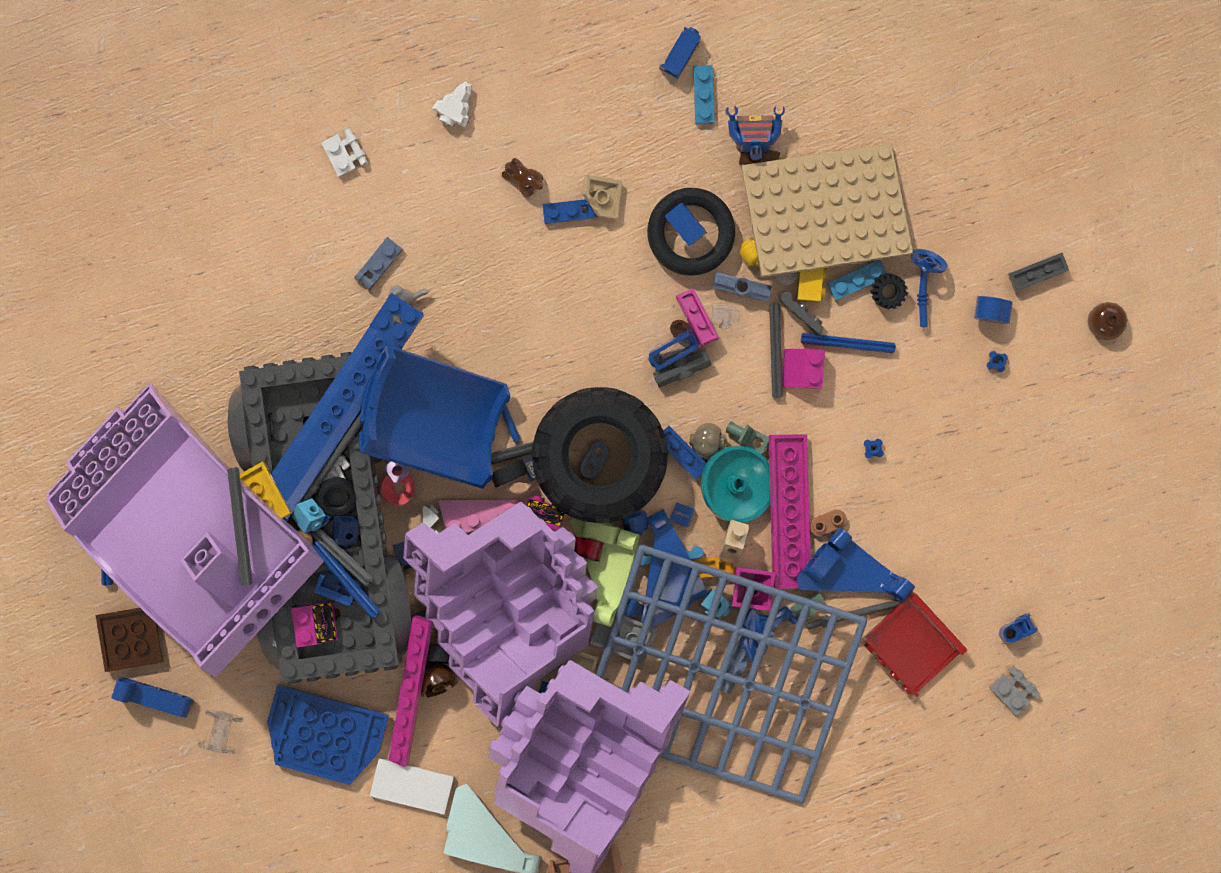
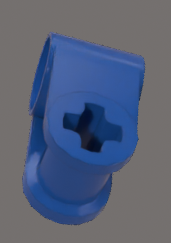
M1030 612L1002 626L999 630L1001 640L1013 643L1037 632L1038 628L1034 626L1030 619ZM1008 629L1013 631V636L1010 639L1005 635Z

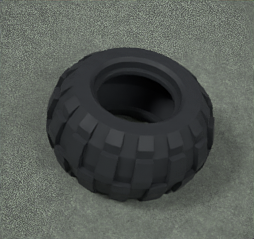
M585 388L560 399L542 418L532 445L534 474L542 492L559 510L575 519L586 522L609 523L635 514L655 496L667 469L668 447L659 420L641 400L615 388ZM595 423L609 424L619 429L627 438L631 448V461L626 473L616 482L605 486H595L582 481L573 472L569 463L568 453L572 439L582 428Z

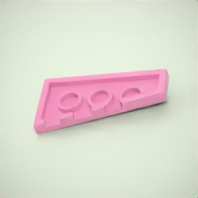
M518 499L438 500L445 529L455 523L459 528L464 529L466 533L479 529L518 504Z

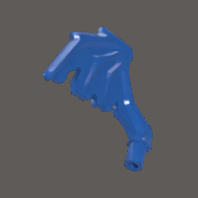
M784 606L779 609L773 628H776L780 622L786 619L795 625L798 619L788 607ZM749 608L742 627L763 634L769 615H761L756 609ZM743 636L742 648H745L751 663H753L760 641Z

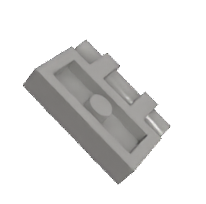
M1013 665L1008 669L1012 674L1009 679L1002 674L989 688L1017 716L1030 704L1026 696L1030 693L1035 699L1040 693L1035 689L1036 686L1023 676L1024 673ZM1016 681L1024 687L1022 691H1019L1013 685Z

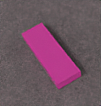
M694 288L677 295L676 299L700 346L703 347L717 341L719 337Z

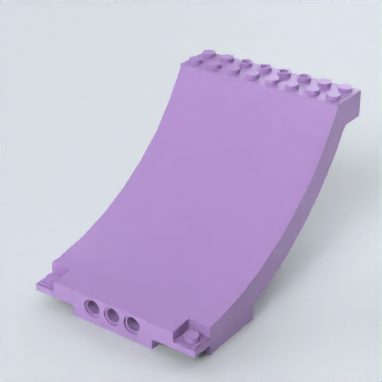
M151 383L141 391L124 411L117 407L66 462L69 470L46 494L48 498L46 502L63 530L77 540L100 568L151 619L191 653L201 669L214 677H217L233 658L238 655L247 643L252 640L261 628L265 626L324 562L307 539L281 518L241 480L253 580L251 585H241L227 474L229 467L198 436L170 402Z

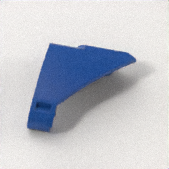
M664 509L647 517L654 531L653 548L691 560ZM651 556L645 596L651 598L653 596L664 563L663 559ZM671 563L659 600L680 607L692 569ZM699 575L687 608L694 601L708 595V591ZM644 604L641 623H644L649 608L647 604ZM656 608L650 627H654L677 614Z
M838 528L830 540L816 551L796 577L799 590L888 593L902 603L906 601L915 589V586L909 580L891 572L852 541V536L842 528Z

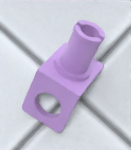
M384 460L386 465L383 468L395 484L410 474L407 466ZM403 469L401 475H393V471H401Z

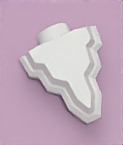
M464 82L456 87L453 94H447L442 100H437L432 109L441 115L439 118L441 122L450 127H453L454 123L466 127L469 120L467 114L470 108L467 102L471 96V85Z

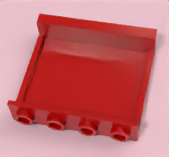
M912 592L906 601L901 602L862 638L866 642L864 644L865 648L871 654L875 652L879 656L877 661L883 667L888 666L892 670L889 674L896 681L900 679L904 684L902 688L909 695L913 693L916 697L919 696L918 692L959 654L963 655L968 650L915 592Z

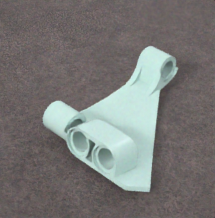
M468 783L456 788L446 827L448 835L443 853L509 871L538 873L542 856L523 852L485 807Z

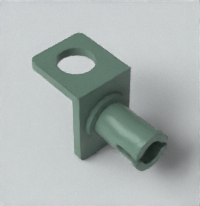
M731 421L726 428V433L739 438L738 442L752 448L760 454L764 453L769 444L768 436L754 430L749 425L743 428ZM757 437L762 438L764 442L760 448H756L753 445V441Z

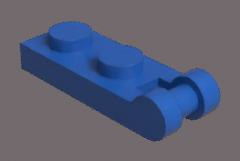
M586 199L542 204L545 224L598 218ZM582 206H587V213H582Z

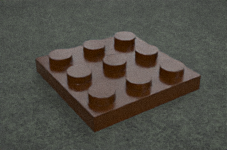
M141 608L95 615L105 672L163 662L157 623Z

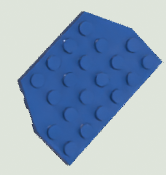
M278 684L267 721L275 765L350 785L379 753L389 715Z

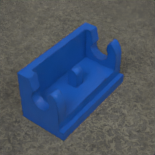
M680 203L665 215L666 219L688 246L693 245L707 233L684 203Z
M324 571L320 575L314 589L315 593L348 606L354 604L355 599L333 574Z

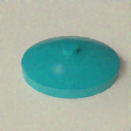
M731 446L719 450L708 460L702 472L701 491L710 511L724 521L730 522V520L741 523L752 521L766 511L770 505L769 463L762 454L746 446Z

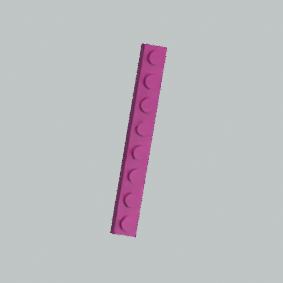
M418 615L412 619L388 760L403 767L409 765L433 621Z

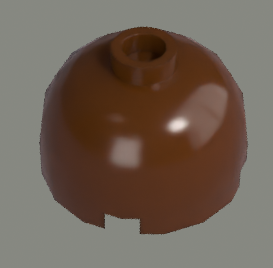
M1105 302L1093 308L1089 313L1087 322L1089 330L1098 339L1107 341L1122 335L1127 327L1128 319L1126 312L1121 306L1116 303Z
M431 662L426 664L421 696L424 697L426 694L427 698L447 692L445 688L450 685L453 688L457 684V679L452 669L441 663Z

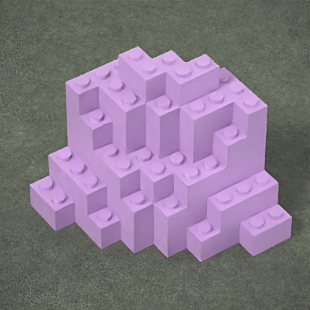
M522 502L469 535L455 523L436 535L435 531L423 522L405 534L403 559L416 570L414 595L427 607L426 619L433 621V626L438 630L437 643L450 655L449 667L474 691L473 703L498 728L502 726L501 724L505 716L511 715L512 708L516 703L514 699L519 691L522 692L526 686L535 690L536 681L588 646L594 610L589 603L596 599L598 591L596 583L585 575L587 562L574 551L576 542L574 535L564 527L557 531L551 530L544 520L538 518L531 508Z
M569 660L565 666L562 665L556 679L552 678L545 693L542 692L540 694L528 686L522 692L519 691L515 696L514 701L516 703L512 708L511 715H506L501 724L503 728L499 733L500 737L497 740L494 739L489 746V759L502 766L498 773L500 778L496 783L498 787L494 792V796H496L494 804L551 838L553 842L551 850L569 860V872L596 873L608 855L612 842L630 818L632 809L642 795L646 782L655 771L659 758L668 747L674 726L684 713L691 691L670 680L666 686L662 685L659 692L640 682L636 688L632 687L630 692L626 693Z

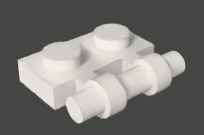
M350 128L343 131L346 136L344 140H341L337 134L321 142L339 178L356 169L353 164L354 161L358 160L361 166L367 163L366 154L358 145V138L356 134L352 133ZM348 145L351 146L354 152L350 156L345 148Z

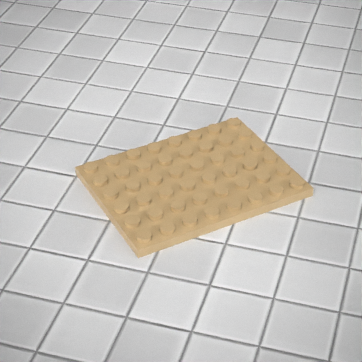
M891 143L741 166L761 278L913 254Z

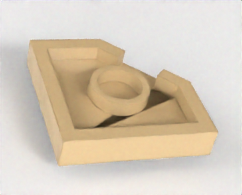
M584 175L582 195L598 217L618 219L622 181Z

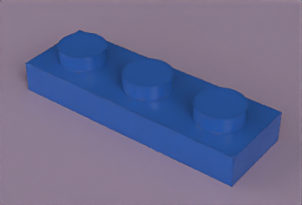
M670 426L666 427L663 431L667 441L668 452L696 480L702 474L706 462Z

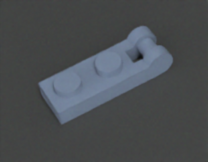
M387 237L363 268L355 275L354 279L358 282L361 281L365 284L364 287L370 290L403 249ZM368 271L373 274L371 279L366 276Z

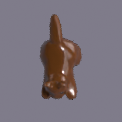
M513 158L511 162L505 164V171L502 172V177L517 184L522 195L530 197L533 195L534 189H543L540 183L543 181V175L534 169H527L517 158Z

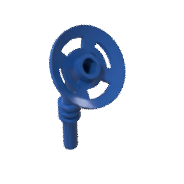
M916 249L911 254V259L921 269L919 294H917V297H919L917 301L919 302L917 305L919 306L920 327L925 328L928 327L927 305H929V302H927L928 294L926 293L928 273H943L947 270L948 265L938 254L925 249Z

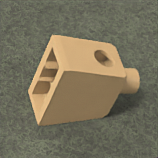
M730 520L722 544L720 560L738 564L744 549L749 529L748 524ZM733 548L736 552H731L728 549Z

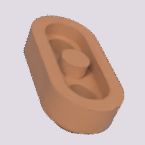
M832 510L817 516L810 521V531L816 536H822L842 528L847 521L846 515L841 510ZM837 515L840 517L839 523L834 522V517ZM817 523H821L823 525V528L821 530L816 529Z

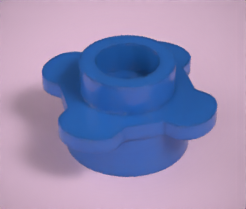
M995 351L990 352V359L986 365L987 368L1003 372L1008 356L1006 354H997Z
M881 439L864 441L866 458L883 456L884 452L881 448L883 442Z

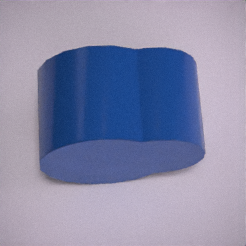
M977 296L974 319L1010 324L1013 302L996 297Z

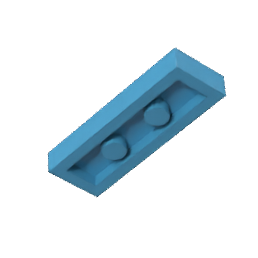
M693 66L695 124H714L713 66Z
M877 260L827 284L836 301L874 284L875 278L879 279V276L881 274L885 275L886 271L881 260Z

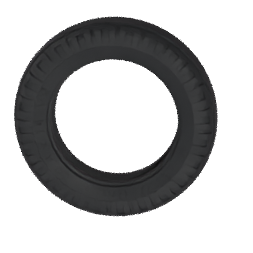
M683 188L666 195L653 209L647 228L648 242L656 259L667 269L681 275H701L717 268L730 254L735 241V223L728 206L717 195L700 188ZM680 203H684L686 206L695 205L702 207L710 212L716 220L718 239L713 249L704 256L698 258L682 257L676 254L666 242L664 227L667 219L665 215Z

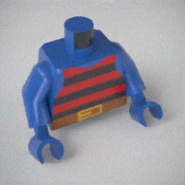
M734 106L735 112L731 115L727 107L725 113L730 119L728 120L730 137L736 145L741 147L742 152H750L751 159H761L762 152H768L769 146L774 145L781 135L783 122L781 116L785 113L784 106L781 114H777L775 111L776 106L774 107L775 119H773V115L737 116V119H735L738 108Z

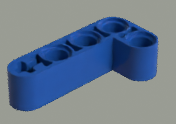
M124 677L116 680L111 697L120 702H133L184 718L188 717L193 701L191 697Z

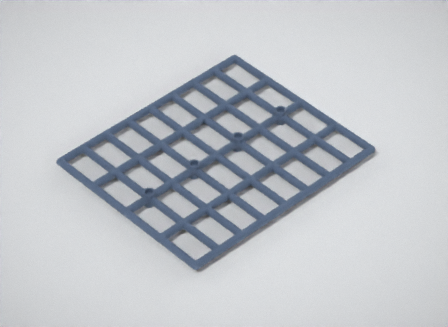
M641 544L638 546L596 675L603 679L613 646L617 644L634 651L623 686H616L626 693L630 692L629 689L640 656L643 653L662 659L652 689L658 692L669 662L689 668L683 686L689 691L697 672L717 677L705 714L686 708L682 716L702 722L690 759L669 753L680 719L675 724L668 747L660 758L803 804L862 639L867 619ZM644 553L664 560L652 598L632 591ZM671 563L692 569L680 607L659 600ZM699 572L720 578L707 616L687 610ZM727 581L747 587L735 625L715 619ZM755 590L775 596L763 634L742 628ZM629 599L649 605L638 641L636 642L617 636ZM782 599L803 605L790 643L770 637ZM656 608L677 614L665 652L645 646ZM810 608L831 614L818 652L797 646ZM684 617L705 623L693 659L691 660L672 655ZM838 617L858 623L846 661L825 655ZM712 626L732 632L720 670L700 664ZM739 635L760 641L749 675L746 678L727 673ZM767 644L788 650L775 688L755 682ZM795 653L815 659L806 688L801 696L782 691ZM822 662L842 668L830 706L810 700ZM724 680L744 686L732 724L712 717ZM753 690L772 695L760 732L739 726L750 693ZM779 698L799 704L787 742L767 735ZM808 708L827 713L815 750L794 744L805 711ZM709 724L729 731L717 768L697 762ZM736 734L757 740L744 777L724 771ZM764 743L784 749L772 786L752 780ZM791 752L812 758L799 795L779 789Z

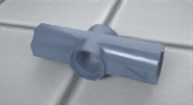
M716 272L712 288L768 302L772 286ZM738 283H745L747 290L740 292L737 289Z
M740 635L727 671V673L736 676L743 674L748 663V655L745 648H742V635ZM724 680L721 690L730 694L735 683Z

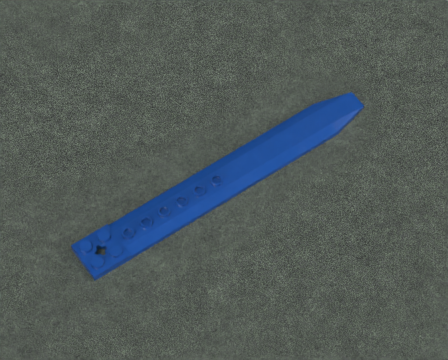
M393 293L389 295L369 328L271 473L292 513L360 413L370 377L374 378L378 368L375 367V364L384 347L389 345L402 350L424 317L423 313ZM401 315L400 320L402 323L393 325L394 320L392 318ZM292 514L283 519L287 522Z

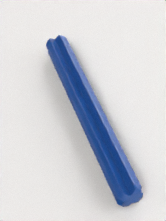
M809 333L801 334L802 344L894 353L896 347L895 343Z
M318 541L314 542L312 546L323 559L326 567L371 618L377 617L380 614L377 606L338 561Z

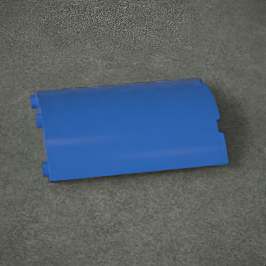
M386 345L375 364V367L378 369L374 378L370 377L363 399L360 422L363 423V432H359L361 453L484 489L493 477L491 450L495 439V429L500 415L511 397L507 384Z

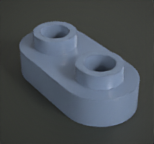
M596 442L588 450L580 466V471L584 477L593 478L599 473L608 456V448L604 443ZM597 448L602 449L601 455L595 454ZM587 465L593 466L592 472L586 471Z

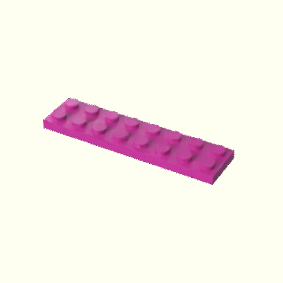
M807 434L769 435L772 572H775L774 588L793 589L798 588L796 577L811 559Z

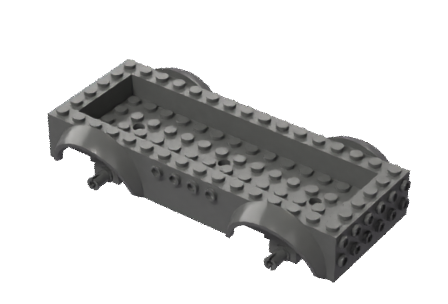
M352 352L340 353L341 357L324 355L321 356L320 360H316L313 357L303 358L302 362L299 363L294 360L283 361V365L267 363L263 364L264 368L246 366L243 371H239L241 385L233 391L228 406V433L235 458L244 472L262 461L266 463L270 473L273 472L303 427L304 418L311 415ZM363 424L346 447V451L342 453L351 463L347 470L342 468L346 480L350 481L354 486L356 498L355 505L351 511L342 516H354L359 522L360 536L357 538V544L341 548L362 547L365 566L361 567L373 577L372 582L364 586L346 568L344 570L357 584L361 585L360 588L377 606L380 614L375 618H371L356 600L352 606H348L315 593L314 589L320 575L324 571L314 572L257 633V638L265 658L272 666L280 669L282 682L287 681V684H296L305 678L307 682L321 679V676H326V679L337 678L340 676V673L352 676L357 675L361 670H365V673H373L384 667V671L398 668V665L403 662L402 654L407 652L412 625L409 597L401 565L395 556L389 555L387 552V539L384 531V518L375 466L382 459L363 454L360 451L359 432H363ZM339 487L329 489L325 495L327 503L335 506L346 503L349 497L348 492ZM318 492L316 494H313V496L310 498L313 499L316 504L319 503ZM334 516L322 529L331 539ZM332 601L333 608H337L341 612L340 617L335 619L338 640L297 647L291 608Z

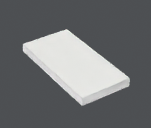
M379 758L370 796L445 814L454 776L411 765L403 767L386 759Z

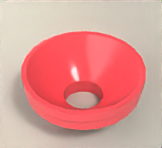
M393 471V475L399 476L403 471ZM387 474L381 483V494L388 503L400 506L412 500L416 492V485L410 474L400 481L405 486V491L401 494H397L394 491L395 483Z

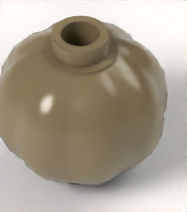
M705 423L700 425L694 434H690L689 445H693L694 451L699 457L709 460L719 450L724 449L725 435H721V429L717 425Z

